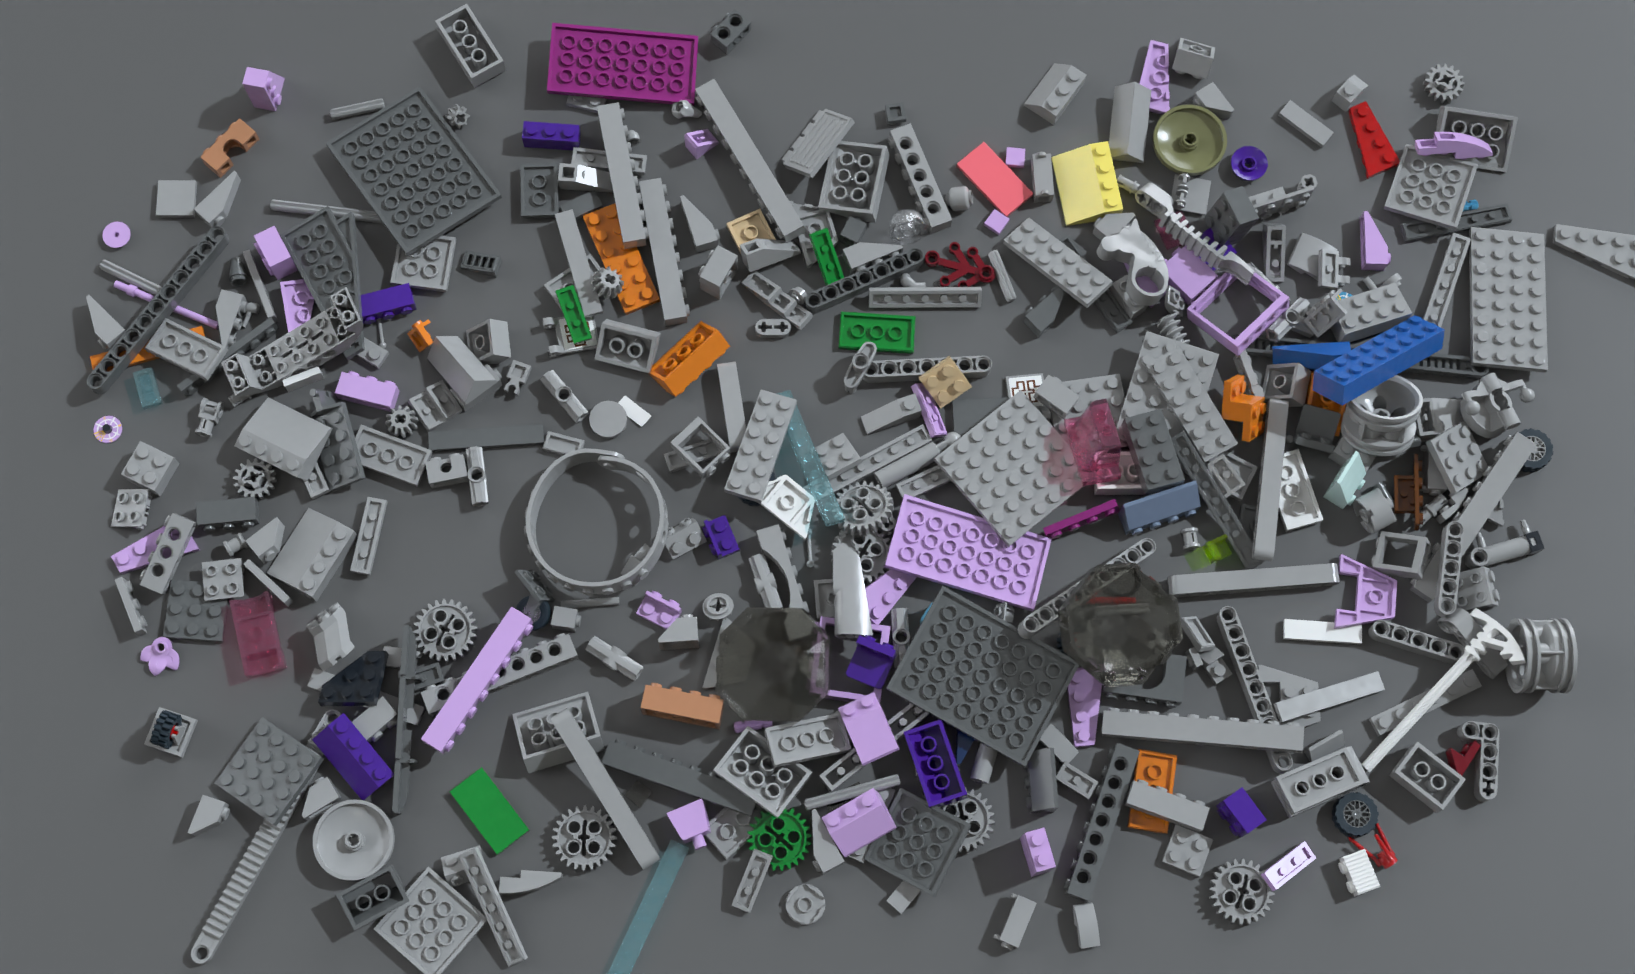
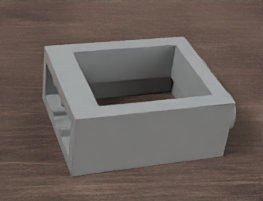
M699 417L671 441V448L703 479L706 476L710 477L716 471V466L720 463H725L730 458V447ZM700 430L722 451L704 469L682 449Z
M1381 531L1380 537L1376 540L1377 551L1376 555L1372 557L1371 564L1376 571L1386 575L1423 580L1431 543L1427 537ZM1388 541L1417 545L1412 568L1383 564Z

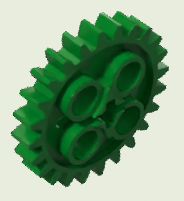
M786 808L778 817L783 821L781 829L776 830L773 827V821L776 819L775 816L769 812L765 814L763 811H760L762 817L758 818L755 816L754 819L757 823H750V826L754 828L753 831H747L749 835H752V838L748 839L747 842L753 844L748 849H757L772 855L773 857L770 862L772 870H775L777 865L780 871H783L784 865L791 869L792 862L798 865L797 858L805 859L802 852L809 853L805 845H811L810 842L806 841V838L812 836L811 834H806L810 826H803L806 819L799 820L801 813L793 815V808L789 812H787ZM769 826L776 834L780 835L782 833V839L790 844L793 850H789L782 842L776 843V837L767 831L765 827ZM791 831L797 832L799 836L798 840L794 843L788 840V834ZM764 833L770 836V842L767 845H763L760 842V836ZM780 846L786 851L783 858H778L775 855L776 848Z

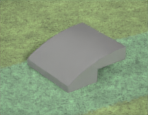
M1300 233L1287 265L1300 274L1306 273L1318 281L1319 250L1337 251V249L1318 238Z
M443 380L427 387L424 392L408 400L409 405L415 411L427 432L433 431L462 412V408Z

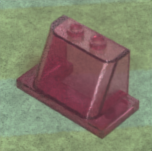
M1107 399L1093 401L1080 417L1064 419V426L1083 486L1121 479L1119 470L1121 443Z

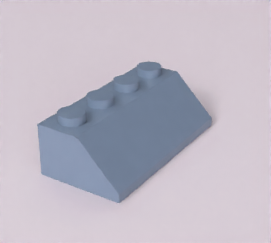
M1195 480L1123 504L1118 515L1125 534L1132 533V535L1142 533L1145 528L1155 529L1161 526L1160 523L1167 521L1169 524L1178 521V517L1185 515L1188 518L1196 515V512L1201 507L1197 482Z

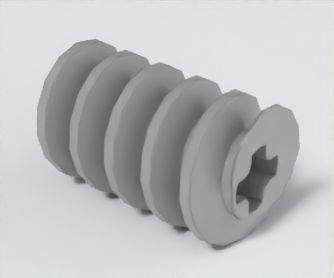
M1177 313L1166 315L1157 321V328L1162 329L1160 331L1162 336L1186 344L1190 342V339H1183L1187 336V333H1180L1184 326H1177L1181 320H1174L1178 315Z

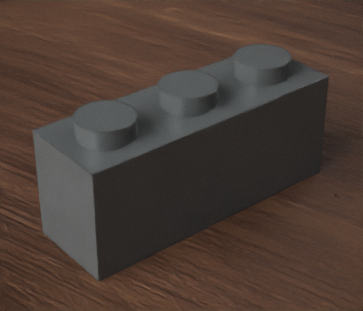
M255 497L196 502L197 525L203 531H214L215 528L222 527L223 529L230 530L234 529L235 526L250 528L254 527V524H260L259 501Z

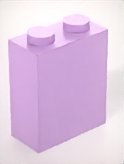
M1185 245L1182 249L1178 247L1172 253L1173 257L1169 260L1165 259L1169 275L1168 286L1170 285L1180 291V297L1189 306L1190 302L1199 297L1204 289L1209 288L1218 275L1199 256H1195L1194 251L1186 249L1187 246Z
M1045 828L1024 833L1020 841L1031 877L1052 871L1056 865Z

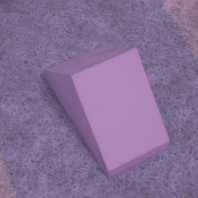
M708 129L689 132L684 136L685 147L696 160L719 143Z

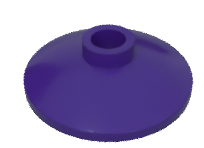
M1244 146L1237 149L1231 158L1233 172L1236 176L1246 181H1254L1261 178L1268 167L1265 154L1253 146ZM1245 164H1249L1251 168H1247Z

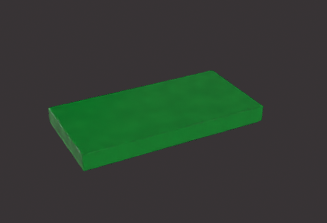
M841 312L838 349L859 350L865 342H873L877 347V352L913 354L916 316Z
M482 767L450 791L497 855L530 831Z

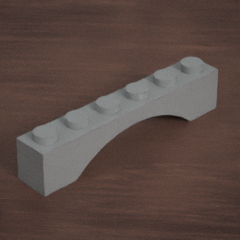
M779 524L757 530L756 534L762 554L764 553L765 556L770 558L779 567L788 584L790 605L784 621V627L789 643L811 638L812 631H815L812 620H808L806 614L809 613L807 602H803L801 595L804 594L801 583L797 584L795 579L798 573L795 565L791 566L790 559L792 554L790 548H786L784 543L787 540L784 529L780 530Z

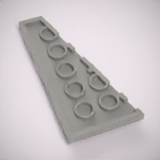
M1561 224L1554 226L1553 244L1572 253L1576 252L1589 261L1593 260L1600 263L1602 267L1625 278L1630 277L1635 280V235Z

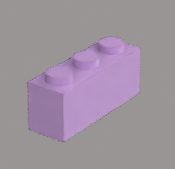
M348 371V373H341L335 394L338 399L391 412V408H395L400 391L394 382L387 380L380 382L375 377L366 376L365 378L359 376L358 373Z

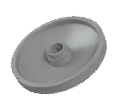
M347 800L332 806L321 816L313 834V850L320 866L330 875L345 881H360L380 871L389 861L395 843L394 829L388 816L379 807L364 800Z

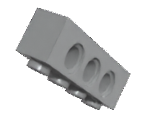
M172 513L171 516L168 515L164 523L166 527L164 533H160L156 540L158 546L155 552L152 551L149 555V566L140 575L141 586L160 594H166L197 522L176 513ZM176 529L179 531L180 536L174 541L171 538V532ZM168 547L171 549L172 554L166 559L163 556V550ZM158 565L163 568L161 576H157L154 572Z

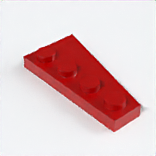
M1364 101L1351 107L1348 112L1353 130L1357 136V145L1362 154L1361 159L1363 165H1365L1367 179L1398 166L1400 160L1367 102Z

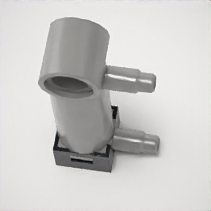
M1521 520L1520 525L1523 536L1486 546L1482 534L1478 532L1476 535L1478 547L1466 555L1465 564L1468 568L1475 569L1524 555H1533L1545 548L1539 532H1531L1526 520ZM1474 555L1480 558V563L1475 561Z

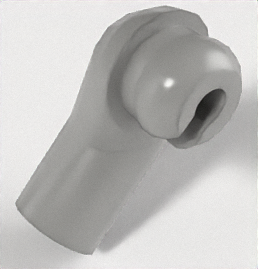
M904 273L900 277V283L903 287H926L925 282L916 283L908 273Z

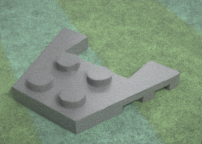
M1264 665L1257 666L1263 683L1279 684L1280 701L1319 690L1318 682ZM1320 710L1281 722L1279 725H1287L1293 722L1299 723L1301 727H1307L1321 721Z

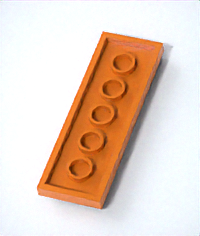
M611 204L584 215L583 220L605 269L610 266L611 271L617 269L616 274L622 275L621 280L624 281V285L622 286L621 293L617 294V297L625 315L660 302L658 293L638 248L624 249L616 204Z

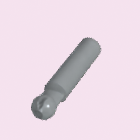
M949 432L945 435L942 442L938 444L930 442L874 472L877 483L881 484V488H887L935 462V457L961 438V436L956 432Z
M982 743L979 744L970 779L981 784H989L998 752Z

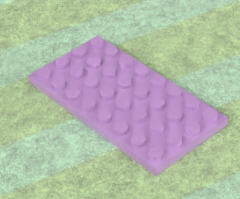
M904 494L884 567L1002 603L1007 602L1009 605L1033 612L1052 538L1027 532L1008 547L984 518Z

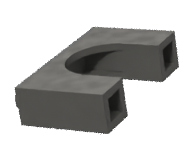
M1108 646L1106 649L1101 695H1106L1108 699L1126 698L1128 702L1143 700L1149 705L1164 703L1165 707L1176 708L1177 705L1179 706L1182 703L1187 656L1167 654L1164 657L1163 674L1160 684L1152 689H1141L1135 686L1127 675L1129 648Z

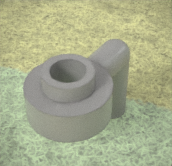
M1396 273L1380 287L1396 283L1399 287L1402 278ZM1369 276L1363 280L1369 290L1379 288Z

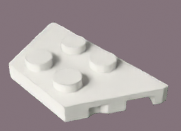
M786 474L778 477L776 480L769 481L763 500L759 504L804 540L807 538L816 498Z

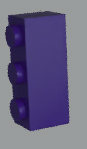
M524 121L522 141L524 147L572 151L574 147L580 148L581 132L579 125Z
M409 283L361 295L362 318L365 324H372L379 318L387 320L393 318L394 315H407L412 313L413 310H417Z

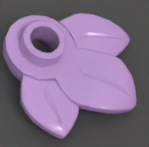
M166 637L155 639L152 645L146 646L141 652L140 660L149 661V670L154 676L160 674L166 666L173 670H177L179 667V655L172 649V643ZM160 643L164 645L163 651L159 649Z

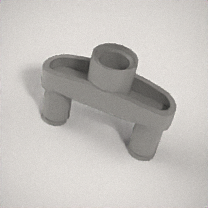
M865 342L857 354L853 356L844 377L845 391H849L850 394L856 392L858 385L874 360L877 347L873 342ZM863 361L865 365L857 366L856 362Z

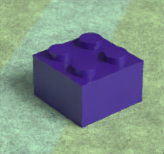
M1243 787L1216 805L1219 816L1223 820H1227L1230 824V831L1235 836L1238 835L1239 838L1245 836L1267 820Z

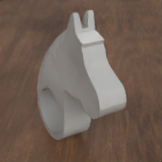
M1137 219L1133 220L1131 226H1123L1119 234L1106 236L1102 239L1097 248V255L1101 260L1109 261L1115 259L1118 262L1129 265L1126 282L1128 296L1134 302L1143 306H1151L1158 303L1168 286V268L1156 245L1146 234L1140 231ZM1142 276L1151 278L1150 280L1156 284L1158 292L1149 293L1142 290L1137 285L1135 278Z

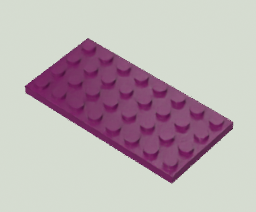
M552 23L547 93L673 104L680 100H687L694 106L698 36Z

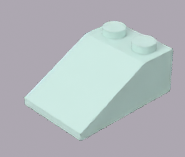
M1355 451L1343 464L1323 496L1342 509L1347 504L1350 506L1356 498L1353 494L1356 489L1360 490L1365 483L1363 478L1366 475V471L1359 452Z

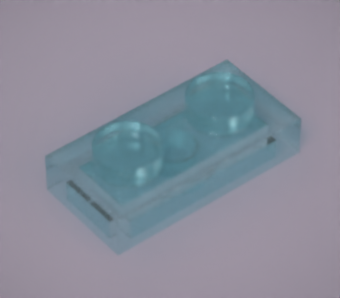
M152 367L134 372L133 376L142 408L145 410L163 404Z

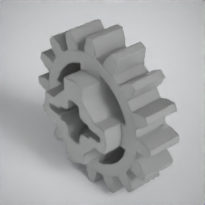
M1439 64L1435 68L1431 67L1424 78L1426 79L1423 82L1424 85H1427L1424 91L1430 92L1428 97L1434 96V101L1440 99L1441 103H1444L1445 99L1448 103L1452 99L1456 100L1462 93V87L1465 84L1461 82L1463 76H1458L1459 70L1454 71L1453 65L1447 68V64H1444L1443 67Z
M255 458L254 462L251 463L247 459V465L241 463L242 469L235 470L238 476L233 477L237 482L234 484V487L239 489L237 492L240 495L244 494L245 498L250 496L257 498L259 496L263 499V494L270 495L268 490L275 489L272 483L277 482V479L272 476L276 475V472L271 470L272 466L270 464L266 465V462L263 460L259 463V460ZM246 488H253L255 491H250Z

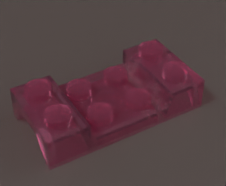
M265 591L257 597L245 600H230L245 676L252 678L287 669L275 620V609L271 593Z

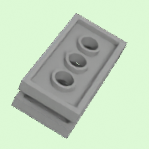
M1352 746L1345 747L1279 775L1271 782L1288 818L1370 783ZM1332 772L1335 773L1338 776V778L1334 777ZM1315 780L1319 781L1320 785H1317ZM1297 787L1301 788L1303 793H1300Z

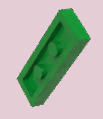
M828 228L808 234L825 285L843 279L844 275Z
M574 285L556 290L555 293L573 344L591 340L592 336Z

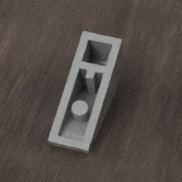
M235 171L194 208L197 215L211 228L221 226L229 214L241 182L240 177Z
M684 195L680 196V203L696 252L716 248L718 240H720L718 229H714L713 224Z
M1263 223L1264 275L1271 282H1284L1286 226L1282 223Z
M88 295L86 299L94 331L99 338L97 342L104 350L106 348L110 350L124 334L125 329Z
M914 393L861 416V420L866 434L869 435L919 418L922 410Z
M813 809L812 837L814 861L812 863L816 871H821L824 875L844 864L845 861L817 810Z

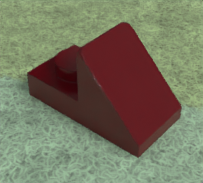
M1476 741L1469 744L1466 743L1460 753L1452 748L1447 749L1445 752L1449 766L1462 776L1481 745Z

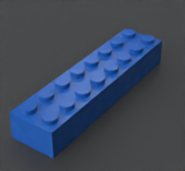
M1414 315L1314 371L1312 390L1343 406L1441 350L1445 329Z

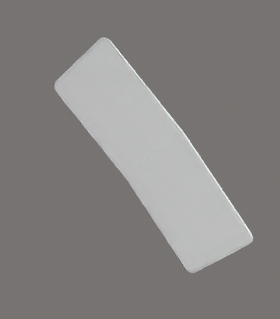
M624 396L618 402L626 411L627 416L641 427L651 417L649 413L627 396Z

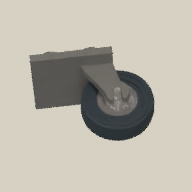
M516 570V575L530 591V596L520 600L516 609L532 619V631L540 630L550 620L551 609L548 603L555 600L552 596L553 593L549 587L542 584L540 581L541 577L536 571Z

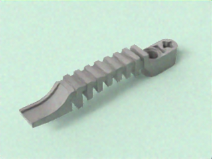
M1153 183L1145 184L1135 193L1136 201L1161 219L1158 226L1160 228L1165 226V232L1172 234L1173 239H1178L1181 245L1185 244L1187 246L1186 249L1194 251V255L1200 256L1203 262H1208L1209 267H1214L1217 271L1230 273L1245 285L1249 284L1255 271L1232 251L1223 256L1228 248L1226 245H1223L1218 251L1215 250L1219 244L1217 241L1208 245L1210 238L1206 236L1202 240L1200 237L1203 233L1200 231L1194 234L1195 227L1190 226L1187 228L1186 226L1189 221L1186 219L1180 223L1179 221L1183 215L1180 212L1178 214L1174 213V202L1168 193Z

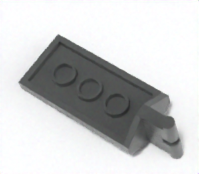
M311 389L310 395L313 396L316 409L310 414V417L333 428L320 454L330 491H336L366 479L346 403L337 402L338 397L335 392Z

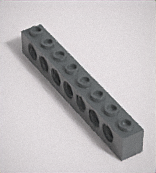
M1120 743L1110 747L1107 758H1110L1108 766L1104 765L1101 776L1104 777L1102 784L1098 783L1095 795H1097L1096 802L1091 803L1088 812L1091 814L1090 820L1085 822L1082 830L1085 833L1084 838L1079 840L1076 851L1079 852L1077 859L1073 858L1070 865V870H1072L1071 877H1067L1064 883L1065 895L1086 903L1090 902L1140 752L1139 750ZM1116 761H1120L1124 765L1122 771L1115 768L1114 763ZM1115 780L1118 784L1117 789H1111L1108 781ZM1103 798H1107L1111 801L1110 808H1106L1103 806ZM1096 817H1102L1105 820V826H1098L1096 824ZM1092 835L1099 839V844L1096 846L1092 845L1089 841ZM1085 854L1092 856V864H1086L1083 861ZM1078 873H1083L1086 876V883L1078 882Z

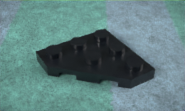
M367 651L322 685L318 700L321 707L377 706L389 656L387 651Z

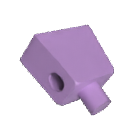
M703 799L667 813L684 843L692 841L695 850H700L707 846L703 836L710 834L711 829L706 804Z

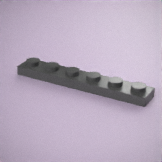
M268 318L227 348L228 352L221 362L236 353L245 356L246 352L257 348L265 338L272 337L276 330L279 329L272 318ZM221 362L208 381L192 374L178 384V388L185 396L194 394L201 385L212 381L219 372H224Z

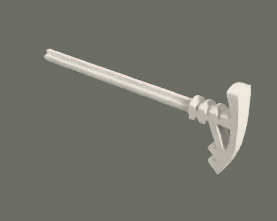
M1475 608L1470 615L1478 625L1484 626V632H1478L1476 634L1478 639L1473 638L1470 641L1471 646L1466 645L1463 648V656L1361 765L1368 772H1371L1473 661L1479 662L1481 660L1479 655L1487 653L1486 647L1500 650L1502 658L1509 659L1512 665L1525 664L1526 659L1523 651L1510 632L1493 618ZM1498 635H1502L1508 641L1504 642L1497 640L1495 638Z

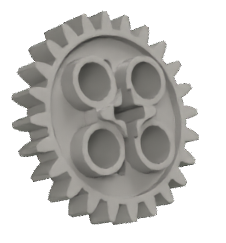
M866 481L862 485L856 482L855 487L850 484L848 490L842 488L843 494L837 493L838 499H833L834 504L831 505V513L834 522L838 524L839 529L844 528L845 533L850 530L851 535L858 531L859 536L863 531L868 535L871 529L877 532L876 527L883 528V522L889 523L888 517H892V511H894V503L890 492H887L886 487L881 488V484L874 486L873 481L869 485H867Z
M871 529L868 535L863 531L859 536L858 531L851 535L850 530L846 533L841 530L839 532L840 537H835L834 540L837 543L832 544L831 547L833 549L844 543L858 555L867 541L871 540L870 545L860 560L861 564L866 563L870 567V570H864L861 567L863 580H866L868 584H871L872 578L875 581L879 576L885 574L884 571L887 572L889 568L884 567L890 545H887L890 539L882 538L885 532L878 534ZM854 538H860L863 544L855 543ZM870 548H877L879 554H873Z
M443 599L442 604L435 600L434 607L428 604L429 610L421 609L424 615H417L420 622L414 623L418 629L413 631L415 635H419L416 637V642H421L418 648H425L423 654L427 655L430 653L429 658L431 660L437 656L438 662L441 661L442 657H444L446 663L449 661V657L456 661L457 654L463 658L462 651L470 652L467 646L475 645L471 638H477V635L473 632L477 631L478 628L472 625L477 621L476 619H470L473 613H466L468 611L467 606L461 609L462 603L460 601L454 605L453 599L450 600L449 604H447L445 599ZM446 614L444 621H437L438 615ZM458 622H463V623H464V626H463L462 629H460V630H455V629H454V626H455L456 623H458ZM448 627L450 631L443 633L442 629H447ZM436 631L437 636L434 639H428L429 632ZM453 639L454 645L449 648L445 647V642Z
M974 789L967 793V799L949 805L938 806L944 811L948 808H954L956 810L954 816L960 818L958 803H961L964 819H967L965 821L969 824H977L980 827L977 832L969 830L959 849V853H961L962 848H965L967 853H969L971 846L977 850V843L984 846L982 839H990L987 832L993 833V829L989 826L995 825V821L990 820V818L994 817V813L988 812L992 809V805L986 806L988 799L981 800V793L975 796ZM969 804L974 805L976 810L973 813H968L965 807Z
M584 805L583 811H580L578 806H576V812L574 813L568 809L569 816L567 817L562 814L561 816L564 821H556L560 827L553 828V831L558 833L556 836H552V839L557 841V843L552 845L553 848H559L555 854H563L560 861L568 860L567 867L574 864L575 870L578 869L579 865L582 866L583 871L586 870L588 865L593 870L595 863L601 867L600 861L608 862L605 856L607 854L613 855L609 849L616 848V845L612 843V841L617 840L616 836H612V833L616 832V828H610L613 825V821L606 822L609 817L608 814L602 817V810L600 809L595 813L594 806L591 807L590 811H588L586 805ZM584 820L587 821L586 835L590 837V839H586L585 856L582 855L583 841L579 839L583 837ZM573 823L580 825V830L577 833L570 832V826ZM593 823L600 825V830L597 833L590 832V826ZM573 843H577L580 846L579 851L576 853L569 852V847ZM597 843L600 845L597 853L589 852L591 844Z
M1236 859L1232 860V865L1226 862V869L1222 866L1218 867L1220 873H1213L1217 879L1210 880L1214 887L1208 890L1214 892V895L1210 896L1209 899H1215L1216 901L1212 907H1219L1217 914L1224 912L1223 919L1231 917L1230 923H1234L1238 919V924L1241 925L1245 919L1248 925L1251 924V918L1254 922H1257V915L1264 917L1263 910L1270 911L1267 904L1274 902L1269 899V896H1273L1275 893L1269 891L1270 887L1261 876L1266 870L1260 872V864L1252 867V860L1247 865L1244 859H1241L1239 864ZM1231 874H1236L1239 877L1238 884H1234L1231 881ZM1247 875L1248 878L1243 887L1245 894L1240 897V892L1237 890L1242 888L1244 876ZM1251 880L1257 882V891L1250 888ZM1226 893L1232 894V903H1228L1225 900ZM1240 897L1239 908L1236 909L1235 905ZM1246 899L1252 902L1251 910L1244 907Z

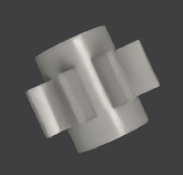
M455 104V107L448 108L449 112L445 117L450 119L449 125H455L457 128H460L463 124L467 125L466 121L470 115L465 113L467 109L464 106L460 108L459 105Z

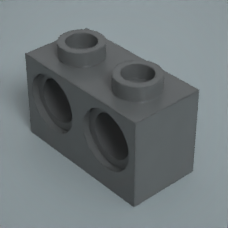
M734 9L731 13H727L719 25L713 27L710 32L711 43L728 55L751 31V22ZM738 23L739 26H732V24ZM720 36H727L726 39H721V38H719V37H720Z

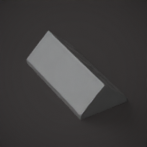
M458 336L435 337L427 359L466 405L497 383L496 379Z

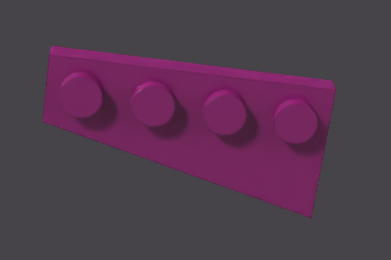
M1113 499L1044 527L1043 530L1048 538L1054 539L1060 537L1063 532L1075 531L1080 526L1092 524L1100 519L1117 514L1120 509L1116 500Z

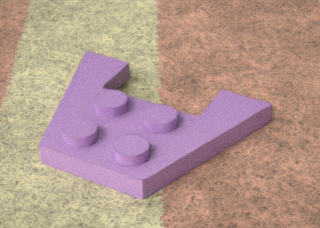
M1340 554L1338 573L1340 575L1357 577L1355 611L1336 609L1334 629L1373 623L1378 620L1394 619L1397 580Z

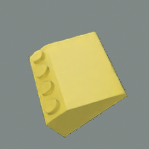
M1108 141L1088 144L1051 157L1066 226L1095 222L1099 217L1103 218L1106 214L1122 213L1123 205Z

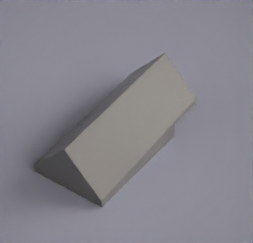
M1137 82L1115 86L1109 134V148L1112 160L1144 163L1151 90Z

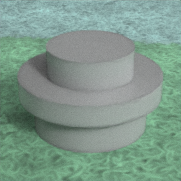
M797 286L789 291L790 297L794 298L798 304L805 303L807 293L804 289Z

